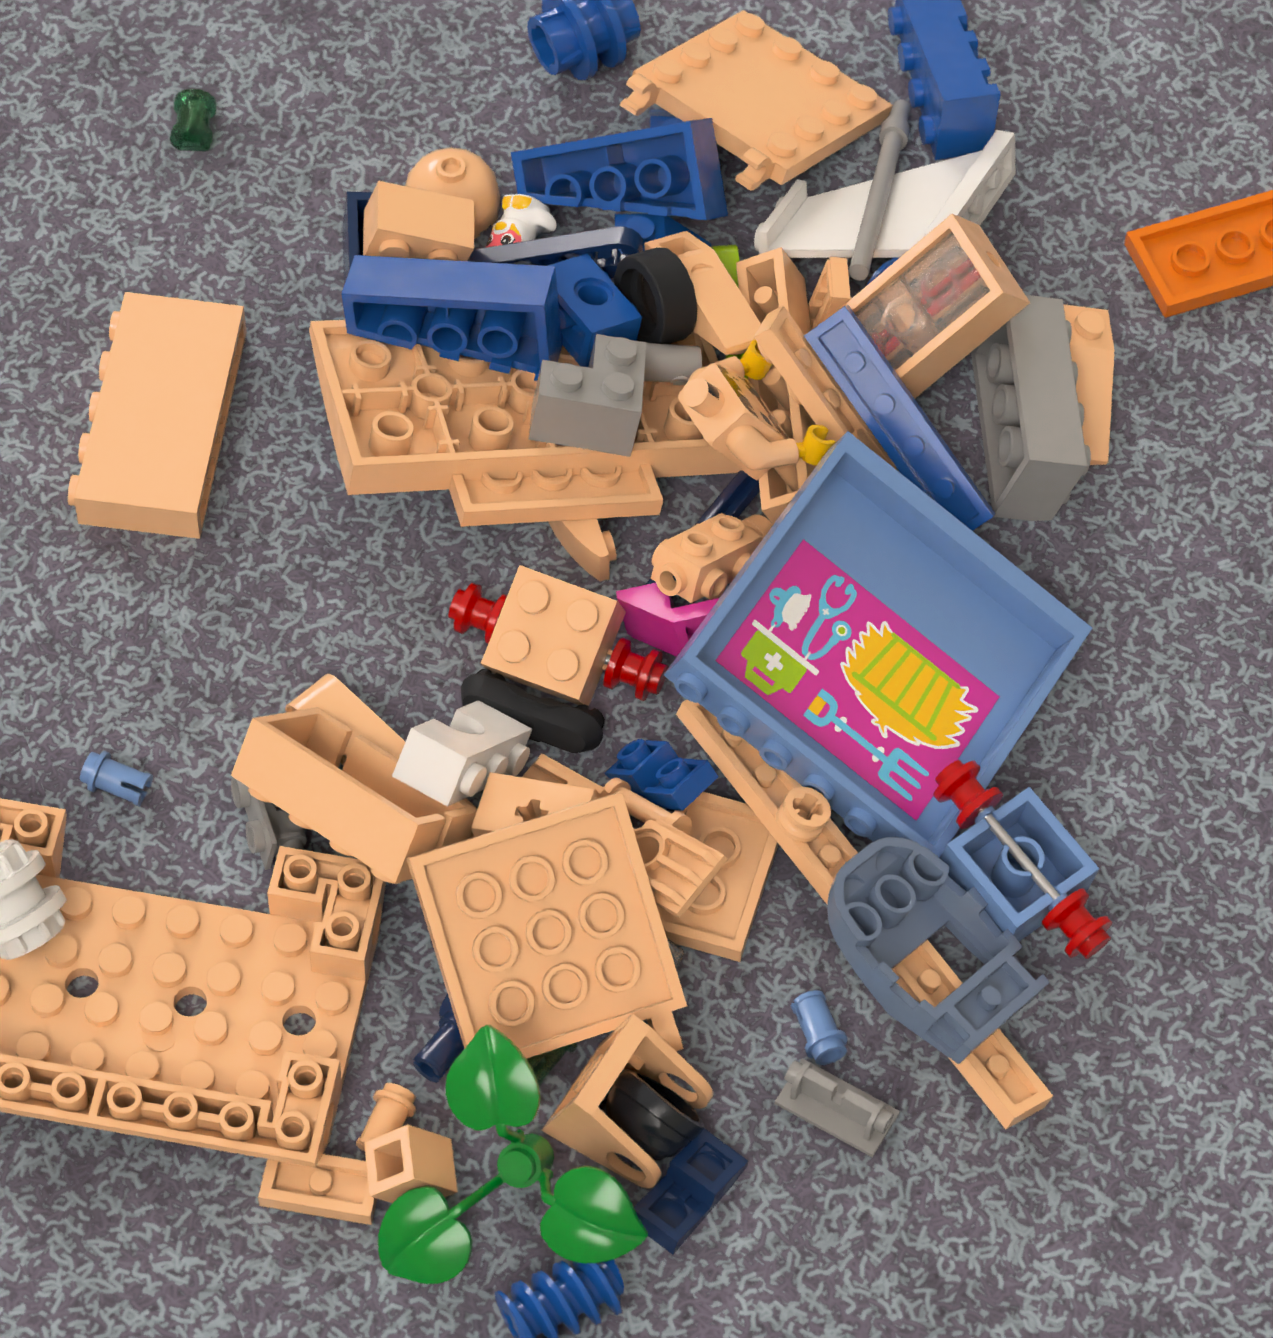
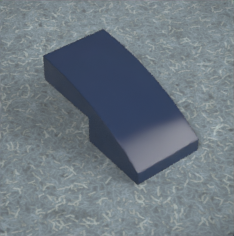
M704 1128L695 1139H692L670 1161L667 1174L634 1206L639 1220L648 1232V1237L673 1255L734 1185L747 1167L748 1160Z

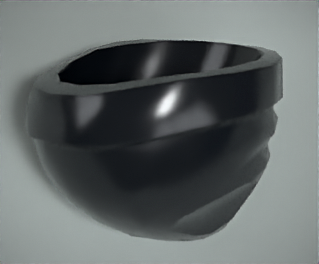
M626 1069L620 1073L606 1099V1115L654 1161L676 1155L678 1149L686 1147L690 1140L695 1139L705 1128L702 1118L683 1097L633 1069Z

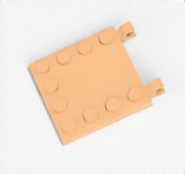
M744 10L634 70L626 84L634 91L628 98L623 99L620 104L621 107L635 116L642 114L647 108L657 104L684 122L712 118L716 143L748 164L743 172L736 175L735 181L750 191L758 188L769 178L780 185L785 184L879 126L889 116L893 106L878 96L875 90L869 86L859 84L840 72L833 63L821 60L804 49L795 39L785 37L766 25L757 15L747 13Z
M622 792L406 858L464 1049L480 1028L485 1025H491L506 1035L527 1059L613 1031L632 1014L642 1021L647 1020L648 1025L675 1051L683 1049L672 1011L687 1007V1003Z

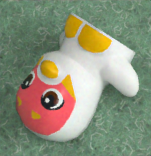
M523 194L505 195L502 199L504 213L501 219L494 224L486 247L536 240L540 233L555 231L557 226L556 220L550 214V209L547 205L531 196ZM519 261L514 264L530 265L531 262Z

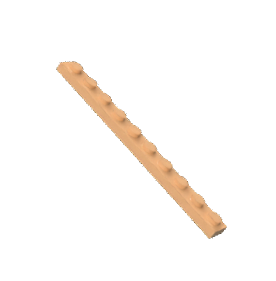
M689 700L683 701L676 713L678 718L828 905V896L835 876L841 867L858 852L831 818L823 827L819 837L813 841L799 842L787 837L780 830L776 822V813L787 793L793 788L801 787V784L783 770H778L768 765L761 758L759 751L742 737L734 736L725 731L719 725L717 717L699 703ZM801 810L799 816L806 819L808 813ZM929 940L925 941L892 969L899 977L896 983L918 1003L925 999L933 1007H936L963 984ZM1000 1029L994 1032L960 1064L950 1059L1005 1129L1045 1108L1053 1097Z

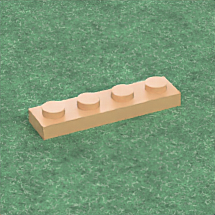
M783 305L768 313L754 336L758 343L759 351L768 363L776 367L786 381L787 389L792 399L796 403L803 405L815 422V425H822L828 429L825 440L837 442L849 431L896 469L890 457L808 343L804 333Z

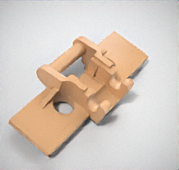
M542 753L522 776L523 778L594 789L597 799L622 792L629 815L645 823L642 827L634 829V833L656 905L678 918L687 911L728 860L724 854L689 835L692 828V821L689 816L679 811L668 812L632 792L629 783L620 778H613L602 787Z

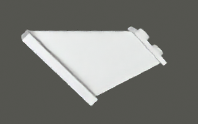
M996 130L982 151L894 174L873 258H900L951 214L981 225L1016 174L1015 133ZM797 179L786 195L778 199L775 209L767 220L760 223L757 227L754 238L755 250L762 254L782 247L789 258H852L872 180L807 197L806 181Z

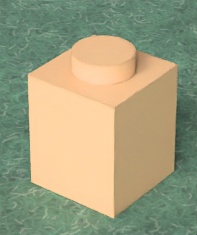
M405 1125L364 1142L370 1197L393 1203L405 1192L425 1186L436 1188L444 1197L458 1192L451 1138L411 1125Z

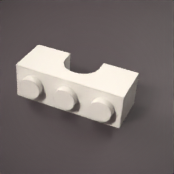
M475 701L456 709L450 727L436 719L412 727L392 777L448 807L484 790L490 772L517 776L524 768L530 754V748L526 744L532 728L481 701Z

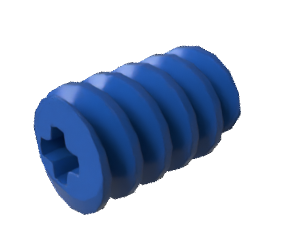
M614 1259L586 1264L573 1262V1269L564 1261L554 1263L552 1267L553 1280L541 1270L532 1274V1290L520 1280L511 1284V1300L500 1290L495 1292V1300L499 1311L514 1338H537V1335L541 1333L547 1338H559L558 1325L562 1323L574 1335L581 1333L579 1315L582 1313L595 1325L600 1324L599 1305L603 1303L615 1315L621 1314L620 1295L624 1294V1284Z

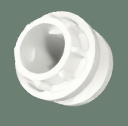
M13 839L0 842V958L6 960L23 956L45 944L56 936L65 924V919L59 910L66 902V897L58 885H53L42 889L35 877L46 865L38 850L25 852L22 845Z

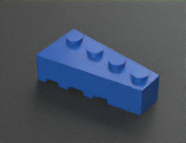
M895 0V7H889L888 9L889 30L892 36H900L901 43L898 45L899 65L902 72L910 71L912 79L908 82L909 100L912 108L920 107L922 116L919 117V134L922 144L931 145L935 160L955 158L982 151L995 131L1001 93L996 83L988 84L987 77H990V67L986 58L978 59V39L974 30L967 31V14L961 0Z
M712 118L511 152L517 193L531 196L544 204L592 207L610 211L641 212L659 216L690 217V219L711 220L728 216Z
M354 255L341 293L347 334L411 350L416 344L431 347L439 352V357L459 361L460 355L490 362L489 369L509 374L511 368L534 373V381L538 380L542 360L558 362L562 349V336L555 266Z

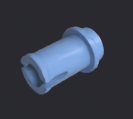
M103 751L101 754L91 752L80 774V782L87 784V790L95 792L98 788L133 802L134 805L140 807L147 794L146 791L141 789H144L145 786L151 787L153 775L110 759L111 754L109 752Z
M813 990L794 999L795 1003H791L790 1006L793 1013L796 1014L807 1040L804 1048L807 1057L814 1058L818 1065H827L841 1059L847 1052L845 1045L848 1039L844 1031L837 1029L827 1006L824 993L820 990Z

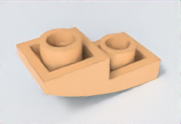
M597 519L548 521L565 550L585 571L599 581L610 579V562L615 561L617 556L614 541L609 530L601 532Z

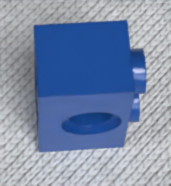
M588 253L548 265L555 266L562 345L580 366H589L596 334L637 341L642 316L636 306L627 300L611 281L609 275L601 270Z

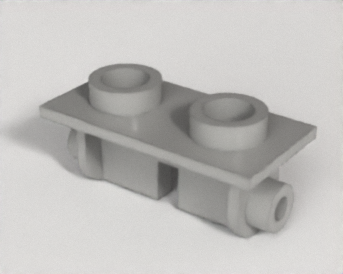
M232 777L231 792L235 806L237 808L245 807L249 819L246 823L248 847L251 853H260L265 870L271 869L273 858L278 854L280 846L304 850V846L307 843L306 835L302 827L290 821L289 813L284 810L276 811L275 807L278 806L256 799L248 792L249 787Z
M803 1058L800 1062L794 1060L790 1065L784 1078L787 1083L774 1103L872 1158L900 1113L899 1110L887 1103L880 1101Z

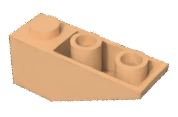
M688 231L645 242L644 251L653 248H668L679 257L686 267L694 286L697 301V320L693 332L725 355L745 353L751 341L755 339L754 336L761 323L714 249Z

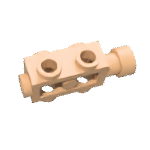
M720 513L670 539L662 541L652 557L654 568L651 579L656 582L660 591L665 595L674 596L677 594L690 603L702 597H706L709 600L717 599L724 592L727 584L733 581L773 524L769 519L758 514L739 520L736 517Z

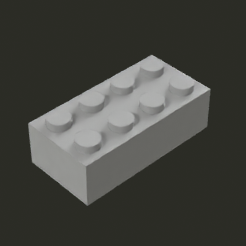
M1026 295L1030 304L971 352L991 506L996 513L994 517L1027 521H1048L1054 518L1062 504L1068 502L1072 489L1080 477L1088 472L1091 453L1089 447L1084 444L1082 431L1084 408L1081 403H1078L1077 398L1078 367L1071 358L1069 344L1072 328L1071 323L1065 319L1063 299Z

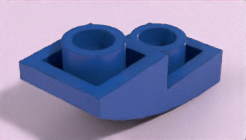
M643 739L634 740L624 746L617 754L618 761L604 773L610 779L620 778L629 783L632 792L660 807L683 811L719 777L708 760L679 758L668 741Z

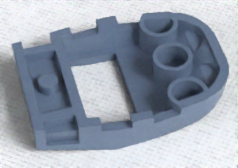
M900 837L878 839L847 861L833 880L827 905L828 921L832 935L857 976L885 1011L954 1062L960 1064L1026 1004H1029L1050 982L1044 974L1035 980L1015 956L1022 948L1016 937L1009 929L1002 933L984 910L988 903L976 888L972 887L966 892L948 876L950 866L928 848L909 839ZM946 926L985 965L936 1007H933L925 999L918 1003L896 983L899 977L892 969L942 927Z

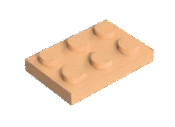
M702 792L690 805L679 812L691 818L692 828L690 836L724 854L728 860L680 918L658 905L657 908L668 942L740 962L779 844L746 803Z

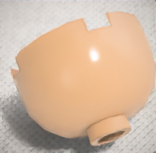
M452 147L438 149L423 156L408 173L405 185L407 187L474 200V239L479 237L480 233L490 225L492 227L496 222L501 205L500 192L494 171L480 156L466 149Z

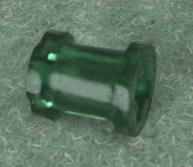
M186 89L177 93L174 97L173 109L177 114V119L170 133V142L176 149L180 151H207L210 149L213 141V133L209 128L210 119L216 114L217 102L210 93L200 89Z

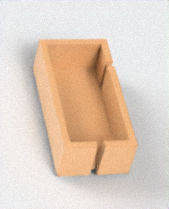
M316 707L252 718L231 776L249 787L248 792L256 799L273 803L289 813L288 817L294 824L305 829L314 830L330 840L329 845L335 851L347 856L356 857L371 867V873L376 878L392 884L411 880L413 878L406 858L470 838L472 833L471 827L477 812L476 808L463 800L447 807L392 777L399 759L365 737L355 736L343 769H339L353 730Z

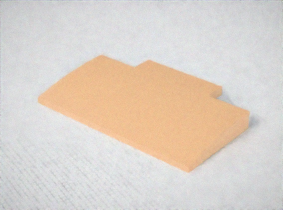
M345 320L310 322L309 332L318 378L348 495L449 489L461 527L660 515L664 501L656 478L731 474L741 471L739 467L707 443L678 400L679 392L685 385H673L670 382L644 381L642 413L631 456L604 453L528 440L532 402L537 381H534V373L511 368L510 373L506 374L489 369L490 362L460 355L459 361L439 357V352L431 347L416 344L411 350L347 334ZM694 332L684 340L671 343L673 345L699 346L702 354V367L718 362L713 345ZM562 345L558 362L580 366Z

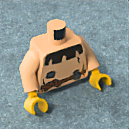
M754 339L741 359L732 356L694 371L684 388L679 392L678 400L707 443L757 481L771 468L796 464L798 458L817 466L825 453L836 442L834 440H825L828 429L822 425L809 426L802 442L796 443L793 438H788L751 382L744 378V375L751 379L761 380L773 365L760 355L758 343Z

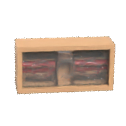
M951 214L844 306H850L912 396L916 398L1030 304V301L980 225Z

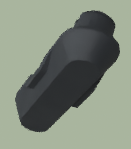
M486 668L481 669L476 674L469 675L461 685L463 706L475 701H481L532 728L529 739L533 741L543 742L576 754L595 749L603 739L602 728L605 724V719L596 708L589 710V706L585 704L573 707L551 698L536 697L526 693L521 687L506 682L502 674L497 672L491 674L492 671Z

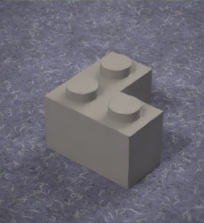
M596 334L588 367L542 360L532 402L528 440L630 457L642 413L647 343L622 337Z

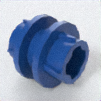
M542 0V13L530 17L527 22L528 35L534 53L548 74L557 75L569 69L578 80H587L594 77L598 70V58L606 67L614 68L621 65L626 58L627 43L638 39L641 31L639 16L632 0Z

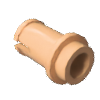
M385 1083L383 1089L377 1090L373 1095L376 1104L361 1136L357 1139V1147L365 1151L364 1142L402 1127L406 1118L412 1117L416 1112V1107L413 1105L416 1096L400 1085Z

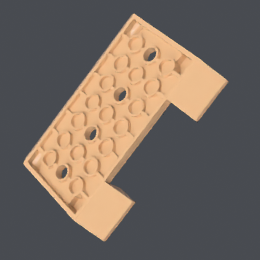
M0 798V842L13 839L22 845L25 852L38 850L46 865L35 876L42 889L58 885L66 897L65 904L59 909L65 919V924L56 936L35 950L11 960L0 958V1112L316 1167L330 1141L379 937L386 882L376 878L371 873V867L359 859L284 846L279 847L267 893L270 914L60 878L67 817L66 809ZM80 976H90L99 983L96 991L84 998L72 996L67 991L68 985L73 979ZM194 994L205 999L207 1002L205 1009L196 1016H183L175 1009L177 1002L186 995ZM304 1013L311 1016L316 1023L309 1033L293 1035L285 1030V1021L294 1014ZM171 1029L175 1044L170 1049L157 1052L145 1045L143 1039L144 1032L152 1036H160L166 1034Z

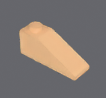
M1063 304L1065 319L1071 323L1072 328L1069 344L1071 358L1078 367L1076 391L1078 403H1081L1084 408V422L1082 426L1084 444L1090 449V465H1106L1109 458L1115 352L1109 312L1103 309Z

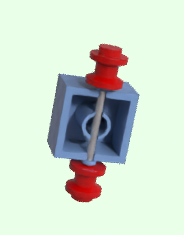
M956 760L945 767L935 778V782L939 786L934 791L933 796L939 803L952 800L960 810L956 823L961 829L972 826L949 842L943 851L940 859L950 866L948 876L966 892L972 887L976 888L988 903L984 910L1002 933L1009 929L1016 939L1021 941L1042 925L1047 931L1060 928L1069 939L1064 951L1070 958L1081 953L1085 959H1088L1099 952L1111 939L1107 931L1111 927L1112 921L1106 915L1094 918L1085 908L1089 898L1087 891L1098 873L1099 867L1030 787L995 810L994 807L1002 799L1003 793L998 787L985 790L976 778L981 767L976 761L973 760L963 764L960 760Z

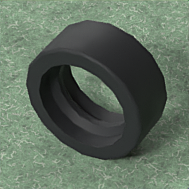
M653 248L624 257L618 263L614 275V285L629 302L636 306L642 316L637 341L671 344L686 339L693 332L697 320V301L689 273L679 257L668 248Z

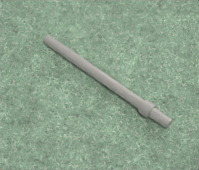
M896 100L893 103L890 116L883 122L879 141L882 146L848 271L850 277L854 280H864L869 274L900 150L908 142L910 134L908 119L911 106L905 100Z

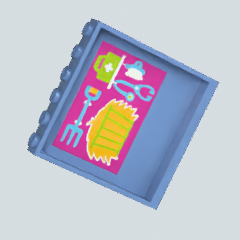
M847 431L825 453L667 669L664 676L674 683L676 690L681 696L691 702L699 703L717 717L719 725L725 731L734 736L742 737L756 748L761 758L768 765L775 769L783 770L801 784V787H809L820 792L827 799L831 809L844 819L846 826L855 834L867 837L872 842L886 837L909 839L928 848L940 858L946 845L960 828L956 823L960 810L952 800L942 803L936 800L933 793L939 785L935 782V778L945 767L956 760H960L963 764L974 760L981 767L976 779L986 789L1092 630V627Z

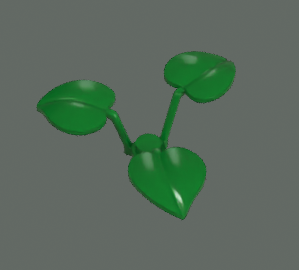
M485 1025L480 1028L453 1062L447 1075L445 1091L448 1105L461 1123L468 1128L479 1131L486 1130L495 1125L497 1134L511 1141L499 1154L497 1160L499 1174L451 1209H449L443 1194L431 1186L417 1187L398 1197L385 1213L379 1230L378 1252L383 1268L391 1275L423 1284H439L457 1276L470 1260L472 1238L468 1228L456 1218L505 1182L515 1188H525L531 1186L537 1180L540 1181L541 1199L544 1203L551 1206L542 1217L540 1223L541 1236L549 1248L566 1260L585 1264L605 1262L623 1256L638 1247L646 1240L648 1232L639 1220L627 1192L606 1171L592 1166L573 1168L557 1180L554 1187V1195L552 1194L550 1180L554 1177V1174L550 1169L554 1162V1153L550 1143L538 1134H525L521 1129L513 1131L507 1127L525 1126L536 1117L540 1106V1089L536 1075L525 1056L506 1035L491 1025Z

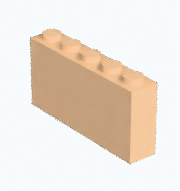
M125 292L121 310L113 311L110 319L109 338L110 341H113L110 352L103 351L100 359L99 379L103 381L100 392H93L90 399L89 420L92 422L90 434L83 433L79 443L78 458L79 463H82L80 475H72L69 483L68 504L75 506L78 524L200 539L247 334L244 306Z

